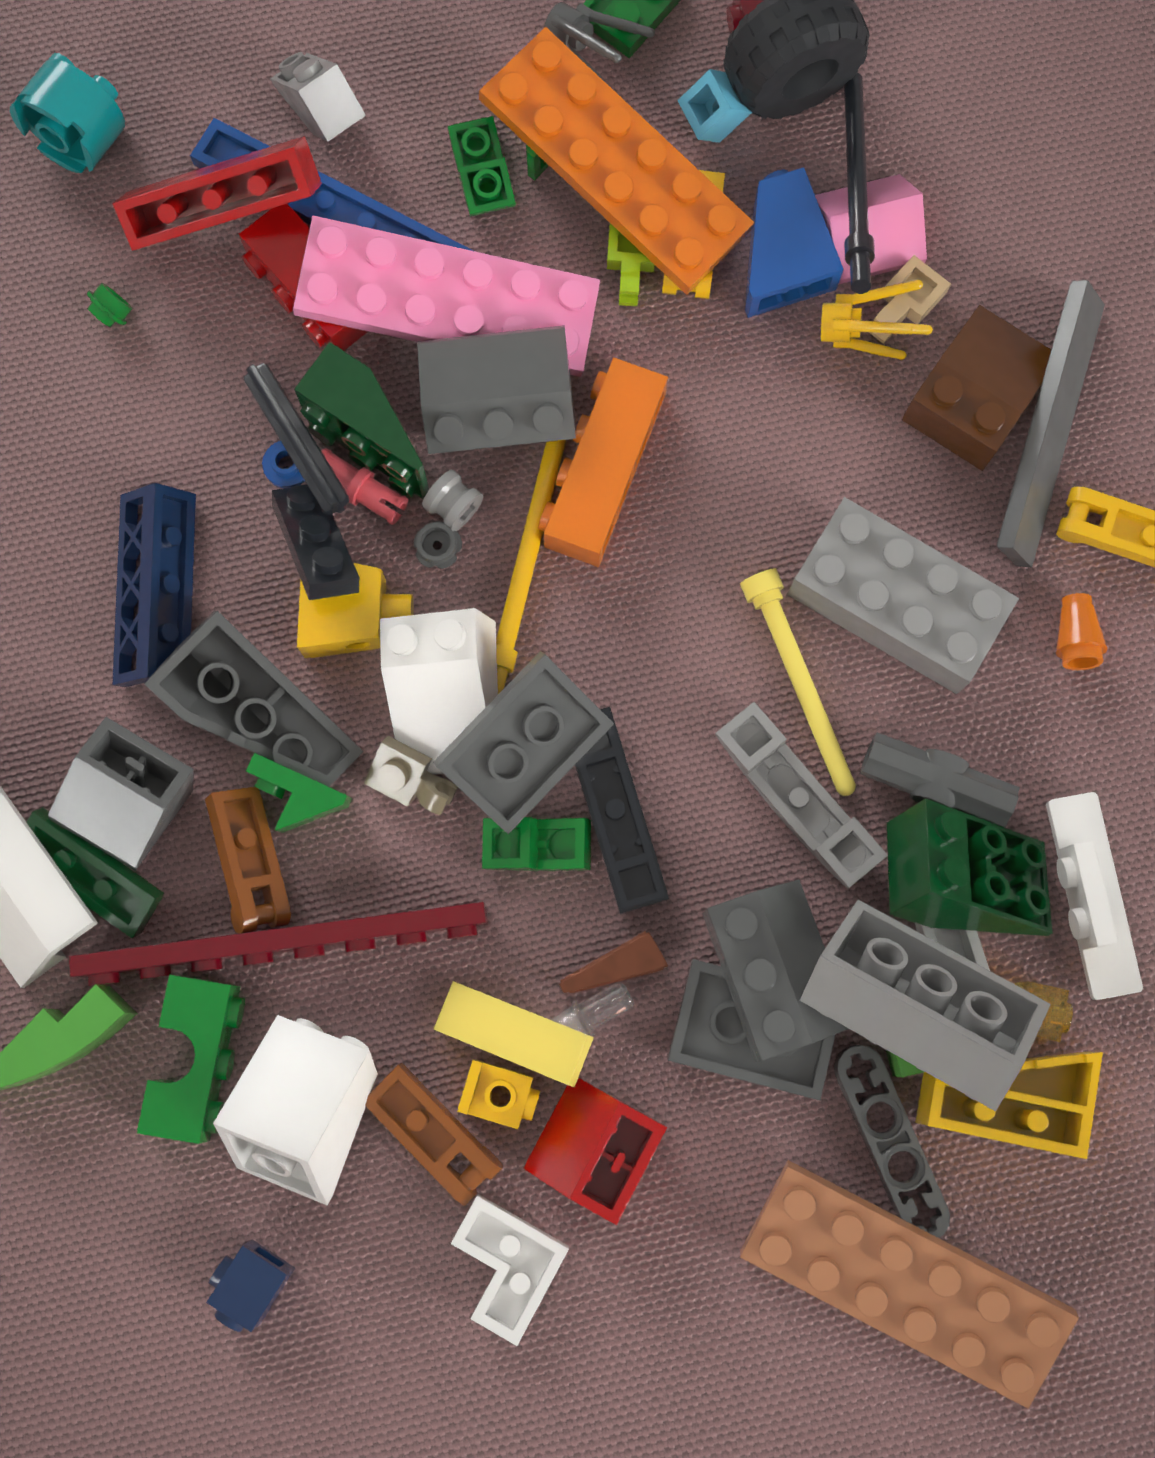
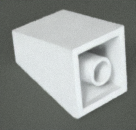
M277 1015L213 1123L236 1168L328 1205L364 1113L368 1095L371 1093L378 1075L370 1050L363 1042L354 1037L342 1036L339 1039L326 1034L319 1026L309 1020L298 1018L295 1022Z

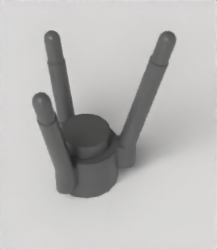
M565 2L556 4L548 14L544 28L547 27L604 82L606 81L576 50L581 51L587 46L614 63H619L622 57L618 52L592 36L593 25L590 22L649 38L655 35L653 28L594 11L582 3L576 9Z

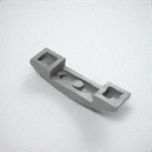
M755 702L751 703L715 733L730 757L767 804L802 844L847 889L888 856L855 817L850 818L797 758L785 744L786 737Z

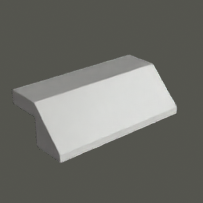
M0 786V959L19 986L25 988L66 958L62 949L98 924V922Z

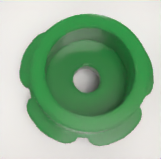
M101 283L94 292L90 290L87 292V296L92 302L87 309L98 320L110 328L115 322L120 325L127 324L125 318L133 308L118 293L104 283Z

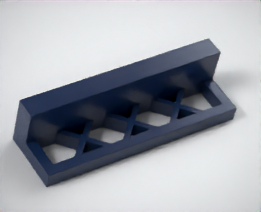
M152 483L120 495L112 681L114 686L129 687L145 683L191 634L196 494L159 483ZM143 504L142 518L137 525L138 505ZM141 552L140 566L136 571V560ZM139 600L138 614L134 619V607ZM137 649L136 670L131 671L132 655Z

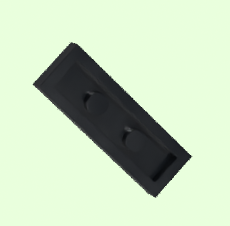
M296 485L291 488L272 490V507L308 599L316 600L359 593L360 577L333 514L328 515L323 512L308 485Z

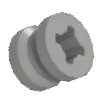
M451 469L439 477L423 499L422 507L430 514L437 513L444 519L445 525L452 531H457L478 510L483 500V494L476 488H467L462 483L461 475Z

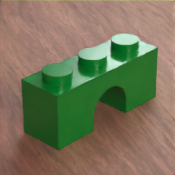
M169 975L159 1027L184 1033L194 1046L195 1059L189 1073L178 1081L165 1079L147 1080L137 1134L201 1144L210 1141L212 1133H218L213 1123L224 1106V1102L218 1101L222 1080H229L235 1059V1051L228 1049L232 1028L238 1029L240 1027L245 1009V998L239 997L240 986Z

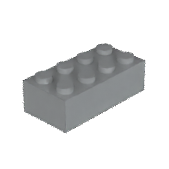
M846 497L843 498L787 593L788 596L955 694H958L971 682L1019 600L1017 596Z
M860 900L856 901L820 955L799 1000L819 1011L822 1015L844 1025L870 1042L890 1051L921 1071L927 1072L994 1111L998 1109L1020 1072L1051 1005Z

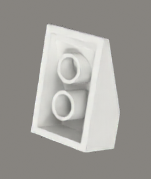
M476 608L380 619L381 671L394 737L403 744L432 758L427 770L432 774H443L433 762L498 695L496 622Z

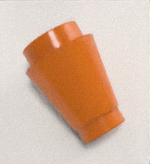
M1085 593L1067 595L1061 600L1062 608L1056 655L1062 659V666L1069 670L1096 668L1103 663V654L1108 649L1092 603V596Z

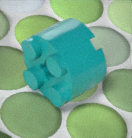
M53 53L43 63L10 106V115L20 132L25 136L30 130L41 141L37 149L43 155L59 166L75 173H82L86 167L91 172L125 128L123 113L115 102L118 97L116 88L102 76L95 75L93 78L75 67L67 57L60 53Z

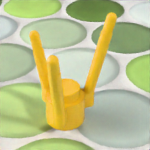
M914 280L872 289L864 294H836L835 303H823L821 342H834L833 348H850L904 360L907 354L903 350L856 338H860L861 332L929 335L933 331L930 325L862 321V308L852 307L856 304L919 290L923 286L922 281Z

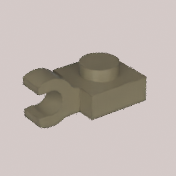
M387 736L380 743L364 782L369 787L407 807L417 797L425 809L438 815L443 813L446 804H451L458 789L453 782L427 771L432 758L390 736Z

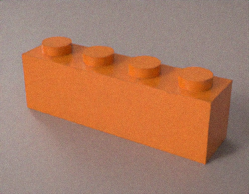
M613 357L607 373L598 372L590 395V399L596 400L590 416L582 414L575 430L576 439H573V442L579 444L573 460L566 457L563 460L556 480V485L562 487L556 503L547 502L539 522L538 529L544 531V548L596 567L600 566L664 401L668 376Z

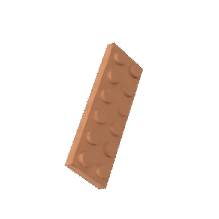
M787 1160L740 1252V1258L1028 1409L1079 1319L1076 1309L789 1160Z

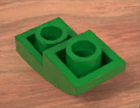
M489 116L447 126L470 217L515 207L516 202L505 157L502 155L494 117Z

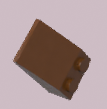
M979 305L913 397L902 421L983 471L1041 386L1051 349Z

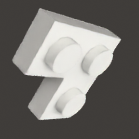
M478 1194L451 1244L496 1270L474 1310L471 1320L517 1346L565 1258L569 1246Z

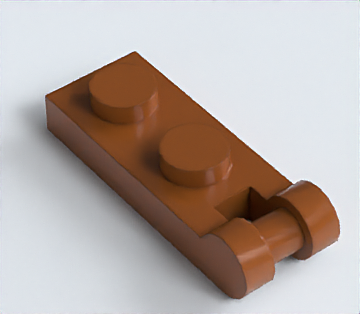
M256 787L211 793L205 798V803L232 906L231 923L233 929L237 934L253 932L257 929L258 925L268 924L271 928L288 925L291 919L290 905L260 790ZM262 890L265 900L264 904L255 905L252 892Z
M403 1063L398 1064L368 1095L365 1106L460 1204L467 1206L477 1196L476 1188L486 1178L492 1180L503 1169L499 1159L488 1148L483 1146ZM460 1152L471 1162L462 1173L457 1172L449 1164Z

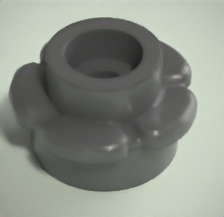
M444 522L429 523L415 535L414 547L417 548L416 557L422 565L428 568L437 566L439 569L450 567L457 560V552H460L462 549L461 537L457 531H452ZM435 542L442 543L440 550L433 548Z

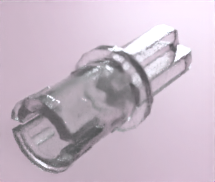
M617 982L580 1004L576 999L571 1001L572 1006L562 1011V1013L550 1020L593 1037L595 1036L593 1029L631 1009L634 1001L627 987L622 982Z

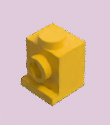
M474 1059L470 1066L457 1112L519 1129L522 1119L532 1121L540 1090L531 1088L533 1076ZM505 1086L510 1091L511 1098L507 1105L497 1106L492 1102L491 1091L494 1087Z

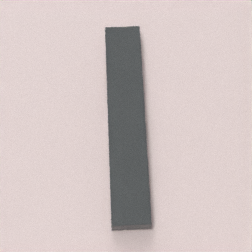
M1088 280L1072 281L1069 286L996 545L1015 566L1019 567L1033 566L1105 306Z

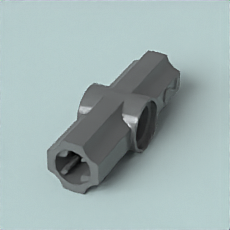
M878 732L873 736L860 774L909 793V798L917 803L928 799L1002 827H1006L1019 798L1020 787L968 768L969 763L961 757L938 749H926L924 751Z

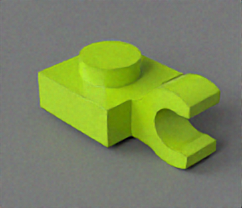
M610 223L607 269L621 270L619 305L638 307L640 271L654 272L655 265Z

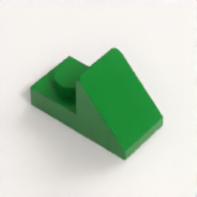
M256 753L253 754L246 769V772L258 777L254 787L280 799L283 798L286 790L291 792L290 798L275 827V831L281 833L346 809L352 800L346 794Z

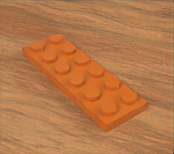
M547 27L541 30L479 90V100L686 295L752 230L755 222Z

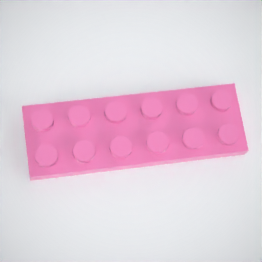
M312 216L293 311L295 316L415 342L565 325L570 375L581 377L584 371L600 279Z

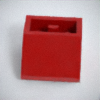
M578 1077L575 1087L566 1086L523 1169L568 1199L617 1225L667 1127Z

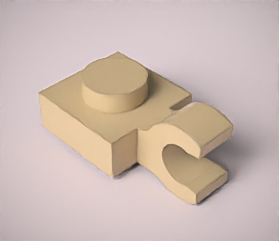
M913 255L886 286L921 280L923 283L922 288L883 298L888 304L877 314L874 321L902 323L905 317H907L915 324H919L946 295L951 283ZM869 332L883 344L893 335L890 333Z

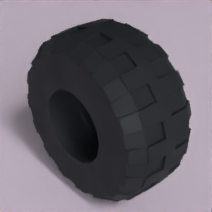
M764 0L753 11L746 14L739 21L737 28L730 34L725 50V58L723 59V67L740 102L751 110L753 114L764 119L767 117L782 119L783 117L794 116L806 109L817 106L841 90L849 80H852L867 57L870 34L863 15L854 0Z

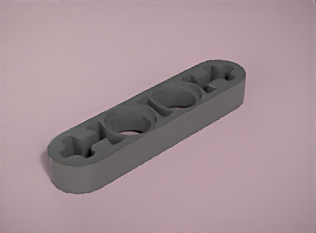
M848 1046L840 1051L835 1059V1077L897 1217L912 1224L911 1218L918 1214L914 1200L909 1196L901 1200L898 1193L915 1190L925 1182L927 1190L917 1191L921 1203L928 1208H935L937 1214L930 1218L932 1227L928 1230L918 1223L913 1225L940 1238L949 1227V1209L884 1062L879 1054L868 1046ZM854 1054L860 1060H869L871 1062L872 1068L865 1071L870 1087L875 1088L881 1083L884 1089L883 1093L867 1095L859 1103L855 1093L865 1092V1089L858 1077H848L846 1069L852 1066L850 1057ZM877 1102H885L893 1110L894 1122L890 1129L878 1133L869 1127L866 1115L871 1105ZM907 1151L915 1159V1173L907 1181H896L889 1173V1160L896 1152Z

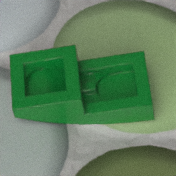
M524 817L507 834L491 818H483L482 869L516 871L591 870V820L587 818L535 819Z

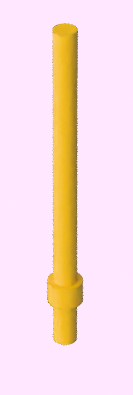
M566 440L548 441L545 444L496 637L498 694L505 687L508 673H513L518 655L514 647L543 531L538 529L547 502H551Z

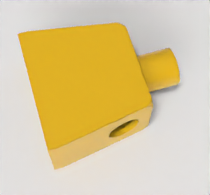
M356 563L354 565L360 577L359 593L309 600L300 580L297 648L304 658H317L381 648L380 619L413 615V594H386V579L383 571L377 567Z

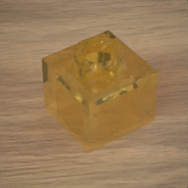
M1030 981L1016 982L1015 985L1051 1004L1035 1040L1061 1042L1062 1033L1066 1034L1069 1031L1073 1017V1006L1071 1003H1067L1069 990Z

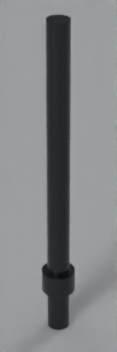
M857 73L852 80H849L844 85L849 236L845 239L844 247L845 261L850 266L851 290L857 294H864L871 289L870 264L875 259V244L873 236L869 234L863 78L861 74Z

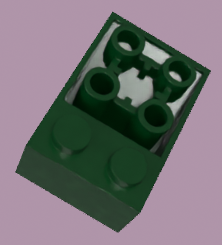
M329 342L294 389L302 407L300 412L310 425L308 427L309 432L328 446H332L336 442L349 451L348 457L359 467H365L371 472L376 468L388 476L387 482L400 494L408 498H412L415 494L424 499L429 491V486L423 464L371 368Z
M928 799L922 800L887 822L890 915L930 928L1038 936L1053 934L1045 842Z

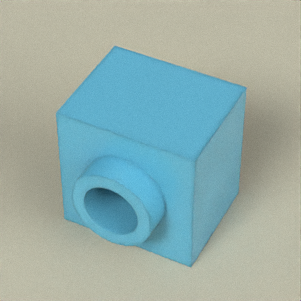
M709 69L677 100L698 140L720 143L752 113L751 110L740 102L729 82L726 72Z

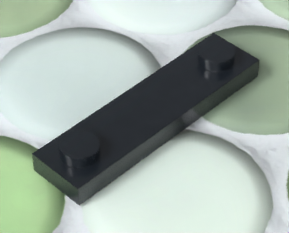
M609 706L600 710L614 725L575 764V768L621 915L667 901L669 896Z

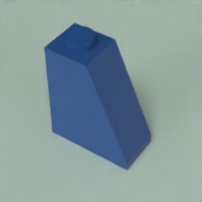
M804 167L790 172L782 169L770 173L763 180L759 181L754 201L752 220L755 223L751 230L744 308L747 318L835 291L844 270Z

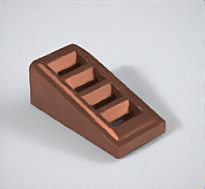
M644 931L561 979L559 986L564 994H573L659 972L669 966L650 932L646 933Z

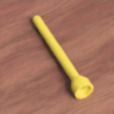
M776 568L757 573L740 583L747 603L753 602L756 610H762L834 786L840 795L849 796L855 791L856 784L779 602L783 599L780 592L784 588Z

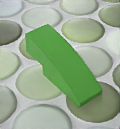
M95 984L66 1015L59 1009L43 1008L0 1052V1090L24 1085L53 1074L85 1057L112 1038L138 1013L110 985Z

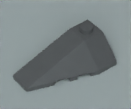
M213 611L144 683L182 720L328 787L364 752L218 611Z

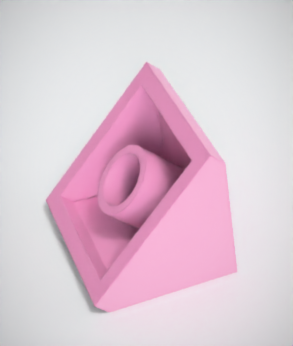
M900 174L867 182L869 234L873 236L875 244V259L870 264L871 276L899 270L913 255L925 263L927 252L923 193ZM846 187L815 195L844 269L839 284L851 282L850 266L845 261L844 247L845 239L849 236L848 189Z

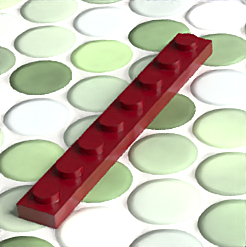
M478 902L69 956L70 977H88V986H94L95 984L107 985L120 983V973L139 971L140 980L172 975L171 966L191 964V973L223 969V959L242 957L243 966L273 963V953L293 950L294 959L325 956L324 946L344 944L345 953L376 949L375 939L396 937V946L427 942L426 933L447 930V939L472 937L478 935L477 926L488 925L486 904Z

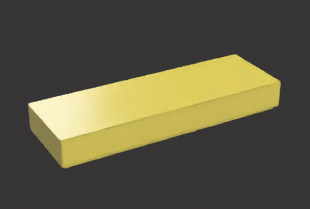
M454 981L451 984L434 1030L572 1087L576 1085L594 1038Z

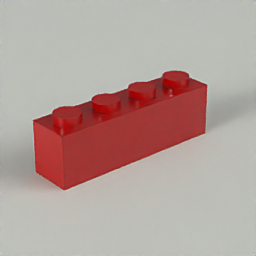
M303 136L130 190L112 204L133 251L310 197L320 187L322 182L306 138Z

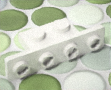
M1095 792L1052 799L1046 803V808L1058 856L1057 874L1062 887L1066 890L1070 908L1068 913L1069 926L1073 937L1078 942L1090 997L1093 1000H1100L1141 992L1143 984L1098 795Z

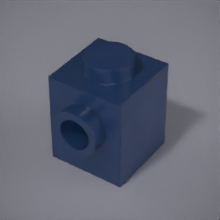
M250 1240L242 1245L234 1259L226 1255L220 1262L208 1282L215 1289L206 1303L217 1310L214 1314L215 1318L226 1327L237 1332H241L243 1328L252 1332L265 1318L295 1270V1267L256 1241Z

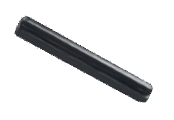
M264 363L257 366L254 364L250 365L247 368L248 373L244 376V381L323 512L328 515L336 512L342 513L346 510L345 505L349 502V495L273 372Z

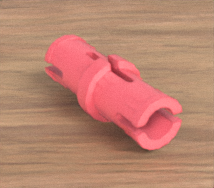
M328 448L321 450L349 495V503L352 505L362 504L387 520L391 525H394L401 518L402 515L386 506V502L388 501L405 511L409 501L408 497L400 495L375 480L374 473L365 467L359 470L332 453Z

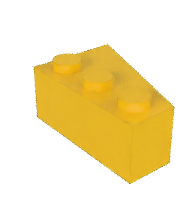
M1076 1052L1027 1058L996 1111L967 1097L964 1093L927 1072H923L915 1123L1087 1159L1103 1052Z

